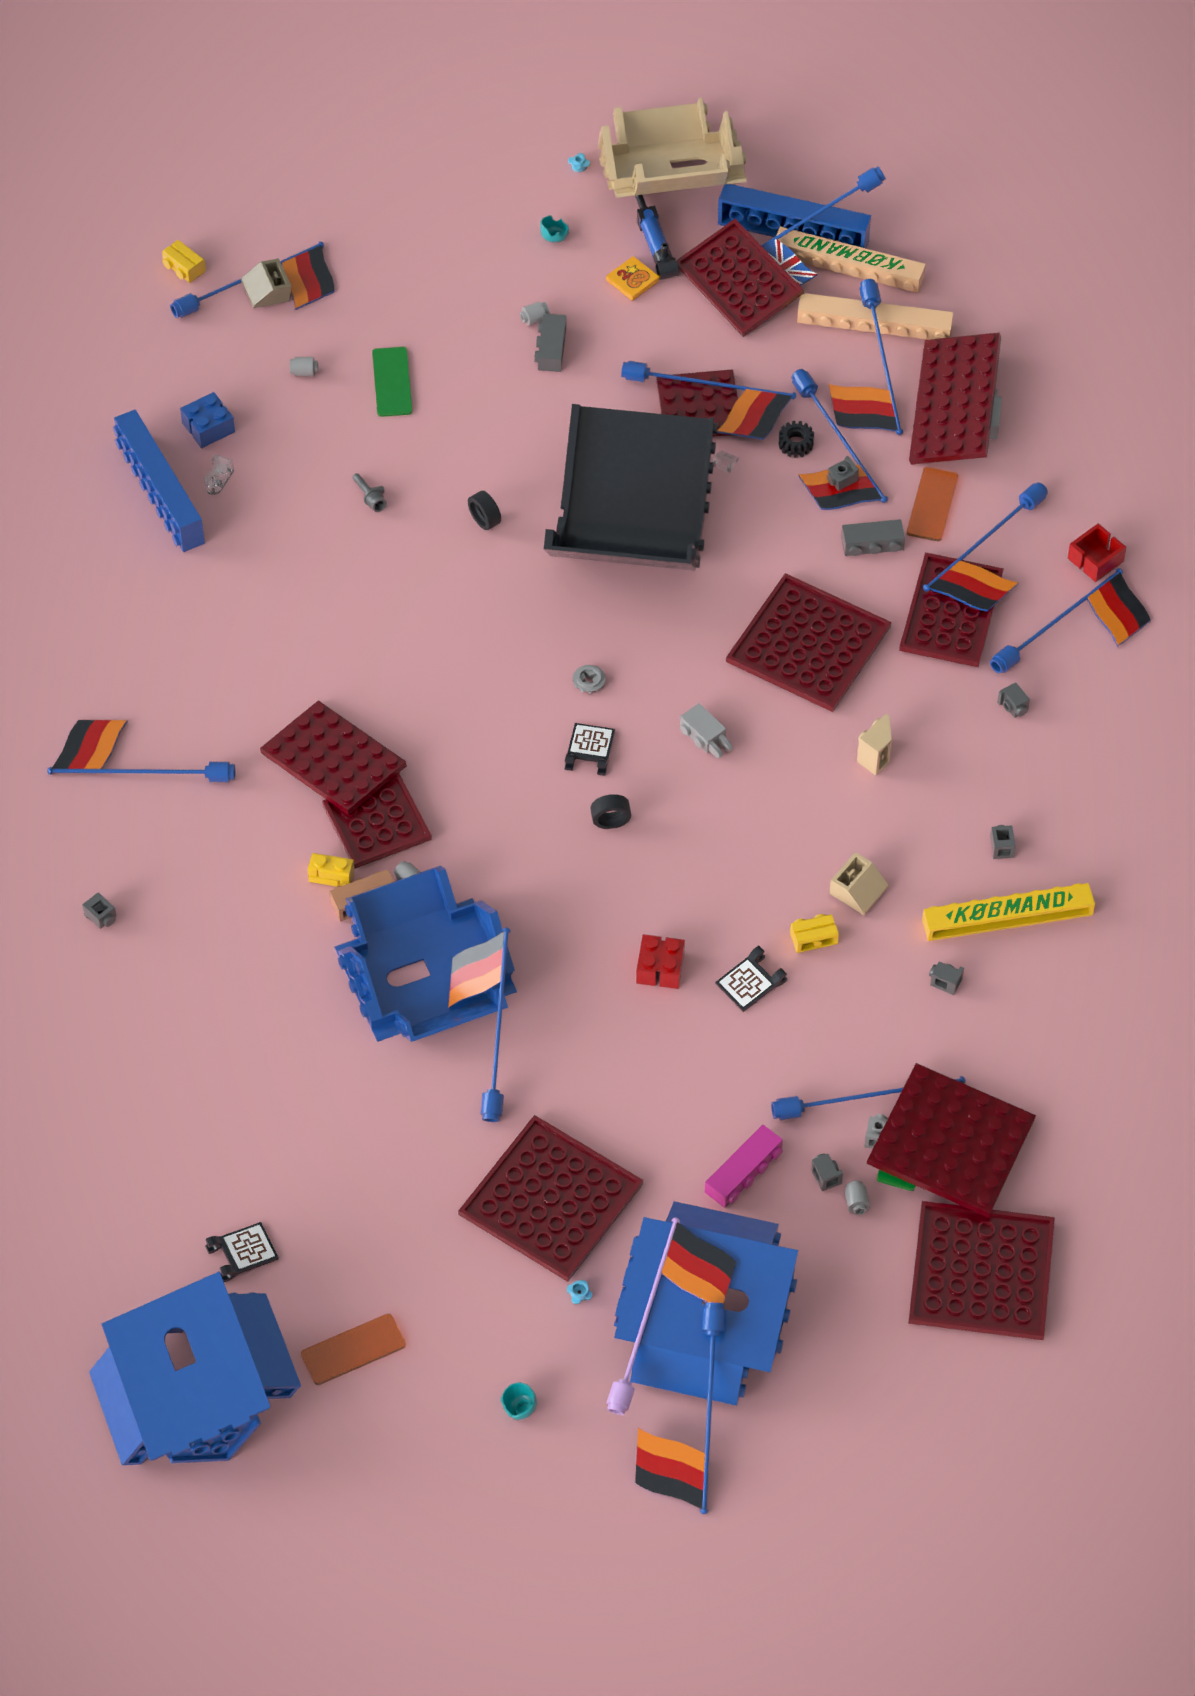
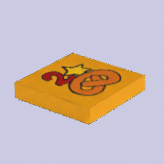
M632 256L606 275V281L633 301L658 283L660 276Z

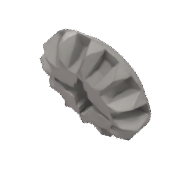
M594 665L579 667L573 674L575 688L580 689L581 693L583 691H587L589 694L592 691L598 692L601 687H604V672ZM586 677L589 679L593 678V683L586 681Z

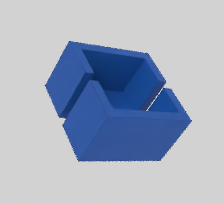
M215 392L180 408L182 424L192 434L201 449L235 432L234 417L223 406L222 401Z

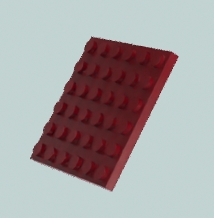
M785 573L726 656V662L834 712L890 629L891 622Z
M915 1063L866 1164L989 1218L1034 1123L1036 1115Z
M534 1115L458 1210V1215L569 1282L641 1188L643 1179Z
M922 1201L908 1324L1044 1340L1055 1217L992 1210L988 1218L960 1205Z

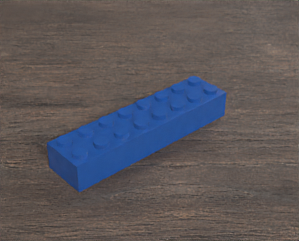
M725 184L718 202V225L725 226L736 219L748 232L775 237L780 227L790 228L825 205L734 184ZM831 206L794 230L866 249L869 243L871 215Z
M136 409L114 417L115 426H113V430L117 437L115 439L116 446L119 450H123L126 463L131 464L134 476L139 477L142 490L148 492L147 496L152 505L155 504L158 517L164 519L167 532L173 534L172 538L175 545L180 546L181 550L186 552L205 544L200 515Z

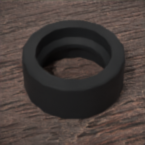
M481 490L468 498L469 511L482 529L489 530L501 522L500 510L489 493Z
M618 794L597 798L590 807L593 824L602 829L619 828L628 823L632 816L629 800L625 796Z

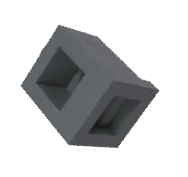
M846 456L845 460L828 468L827 480L840 491L858 481L859 469L850 457Z
M1015 682L999 691L997 703L999 705L1003 704L1005 710L1016 718L1027 713L1030 699Z
M1012 825L991 827L990 839L993 859L1014 858L1016 845Z
M99 892L82 904L84 916L94 922L100 929L104 926L109 927L115 922V917H117L115 907Z
M939 961L937 965L934 964L929 973V976L932 977L931 986L954 995L963 980L964 968L960 966L959 969H956L951 964Z
M819 1154L812 1159L811 1171L822 1191L842 1184L843 1172L839 1170L836 1161L831 1160L829 1154Z

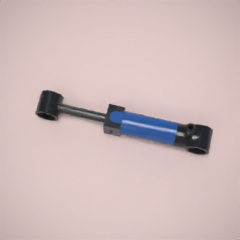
M635 195L640 208L637 209V224L640 231L644 233L655 262L657 275L660 276V280L679 276L677 260L671 254L659 223V214L655 205L647 207L643 195Z

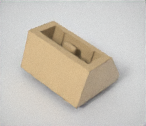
M887 713L881 719L877 718L868 731H863L858 738L857 762L874 775H877L890 761L892 737L890 716Z
M855 852L831 879L830 894L862 915H865L889 885L871 861Z

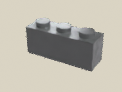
M543 314V321H539L538 333H541V336H537L536 347L539 348V351H535L534 362H538L539 371L561 372L566 336V315Z
M898 519L842 525L841 540L844 555L857 556L904 550L905 535L902 521Z

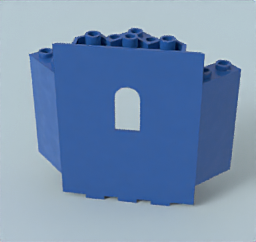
M440 865L346 898L347 905H345V911L347 916L352 918L354 925H351V930L354 937L358 938L334 946L338 954L340 968L344 969L348 976L350 990L356 994L360 1003L361 1014L363 1018H367L377 1042L398 1034H402L403 1037L413 1042L498 1011L500 984L485 993L459 1002L451 1009L448 1008L453 957L465 949L489 941L501 934L503 929L498 912L482 900L474 902V899L470 898L459 903L455 902L444 867ZM508 946L502 1010L508 1008L505 996L517 992L511 979V974H513L515 969ZM422 960L430 974L428 977L398 987L390 985L387 981V976L390 972Z
M674 1201L666 1221L643 1217L639 1236L633 1239L630 1256L632 1257H630L628 1267H626L622 1284L624 1287L622 1288L615 1312L617 1317L614 1322V1326H616L614 1338L636 1342L673 1225L671 1220L678 1218L680 1225L689 1232L721 1249L736 1262L728 1288L744 1292L749 1299V1304L743 1311L726 1310L725 1332H720V1336H715L712 1400L737 1406L739 1398H744L746 1384L742 1383L743 1378L747 1379L749 1368L771 1372L776 1354H781L783 1340H780L781 1329L784 1322L788 1323L790 1316L787 1303L790 1293H795L797 1279L793 1278L798 1250L779 1246L781 1233L778 1232L779 1224ZM663 1274L661 1275L633 1363L630 1382L708 1399L711 1336H707L706 1331H702L703 1308L706 1305L702 1304V1299L679 1288Z
M220 1271L101 1323L109 1347L89 1371L122 1466L141 1465L147 1457L152 1461L165 1455L169 1458L171 1464L229 1461L261 1424L258 1414L271 1407L268 1399L291 1398L301 1387L267 1294L255 1292L248 1294H237L234 1292L228 1294ZM185 1331L196 1362L175 1371L165 1344V1337L167 1333H182Z

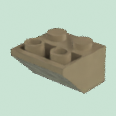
M279 258L260 262L241 278L253 309L290 301L291 284Z

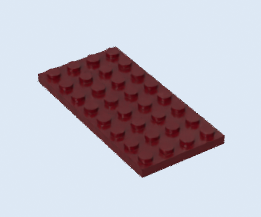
M1000 332L925 340L909 455L911 465L987 457L1001 345Z

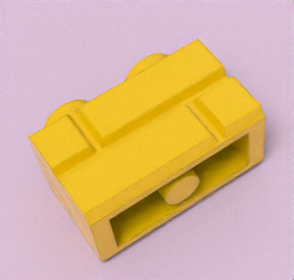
M176 240L162 252L164 266L167 269H173L180 279H185L191 283L197 279V276H201L206 271L205 260L180 240Z
M312 853L308 865L309 882L336 887L352 883L355 872L354 859Z
M819 914L807 920L800 918L791 923L790 935L796 953L838 944L839 933L832 914Z

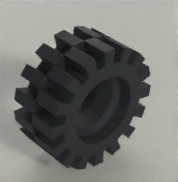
M792 421L791 425L787 422L786 426L783 425L779 431L778 445L780 450H782L783 454L787 453L789 457L793 454L794 458H797V455L804 457V453L808 455L814 446V431H812V427H808L807 423L802 425V421H799L798 424ZM800 437L804 440L800 442L791 441L789 438Z

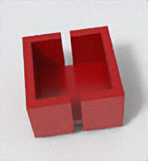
M1099 523L1071 542L1068 551V559L1079 569L1083 567V572L1094 582H1097L1124 562L1127 548L1114 536L1110 541L1111 533Z
M643 934L636 970V984L655 986L656 971L660 972L659 987L679 989L685 953V940L666 937V940L663 941L661 936Z

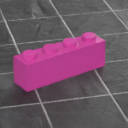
M762 1124L705 1181V1193L724 1208L729 1203H734L738 1199L740 1192L744 1188L748 1189L754 1182V1178L758 1174H763L773 1159L777 1160L783 1152V1139Z

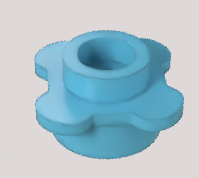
M578 153L574 157L568 158V163L572 165V169L576 172H582L590 165V161L586 160L583 153Z
M585 1280L575 1281L572 1285L567 1286V1293L571 1295V1301L574 1304H579L582 1300H590L592 1298V1292L589 1291L588 1283Z

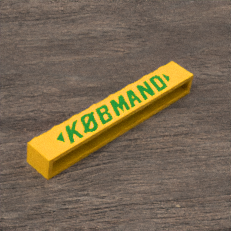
M1076 883L1066 887L1056 886L1047 890H1033L1021 894L1013 893L1002 897L993 896L989 899H974L969 902L951 903L938 907L931 906L923 910L922 921L927 940L933 941L1092 916L1095 902L1089 883Z

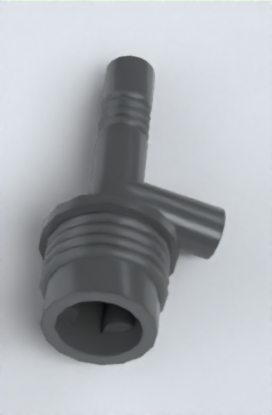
M358 473L354 474L353 480L365 493V504L375 512L384 510L387 505L382 495L384 487L370 488Z

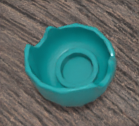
M548 215L540 221L541 236L546 241L561 242L567 238L569 227L561 218L556 221L552 215Z
M517 1382L504 1389L501 1403L510 1418L521 1420L528 1418L535 1412L537 1397L528 1384Z

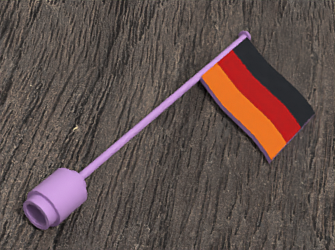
M678 1218L671 1220L673 1225L624 1380L619 1379L618 1382H613L609 1393L607 1410L618 1415H625V1412L629 1410L635 1388L631 1386L632 1383L628 1379L661 1275L663 1274L679 1288L707 1303L723 1304L736 1262L721 1249L689 1232L680 1225Z

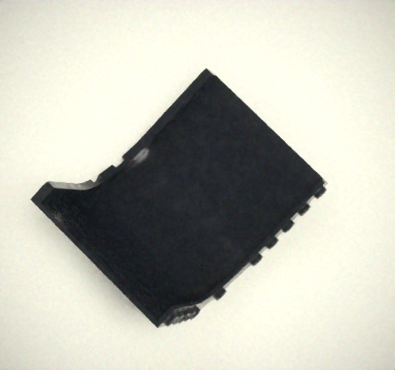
M572 404L560 509H564L563 517L558 518L556 531L553 529L545 530L544 550L553 557L695 571L696 568L700 567L701 556L699 552L704 550L705 540L701 538L705 513H709L710 502H707L706 498L707 494H711L712 482H708L709 474H713L714 462L710 461L711 454H715L716 443L713 442V434L717 435L718 423H715L713 417L707 419L585 407L580 404Z

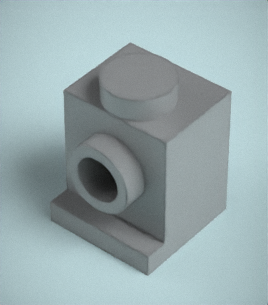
M877 1114L875 1117L870 1116L864 1147L873 1149L888 1119L885 1115Z

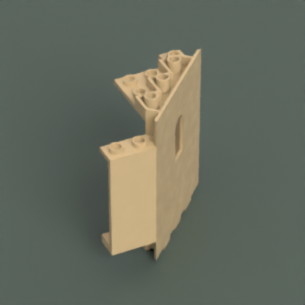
M702 97L698 98V102L694 104L622 112V107L614 108L613 118L617 144L611 143L609 125L601 126L598 149H602L600 150L601 158H599L601 167L605 166L603 172L605 178H609V181H607L609 190L613 189L616 198L747 182L744 174L746 154L742 152L741 142L737 141L736 130H733L732 117H729L728 111H725L719 131L710 132V123L706 121L705 117L707 115L706 103L703 104ZM698 159L707 161L703 165L673 169L670 164L672 162Z

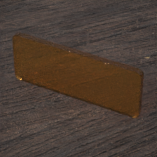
M930 467L923 469L907 527L908 536L937 542L942 540L958 480L957 473Z
M387 1313L303 1349L301 1357L314 1383L321 1385L404 1349L406 1342L393 1316Z

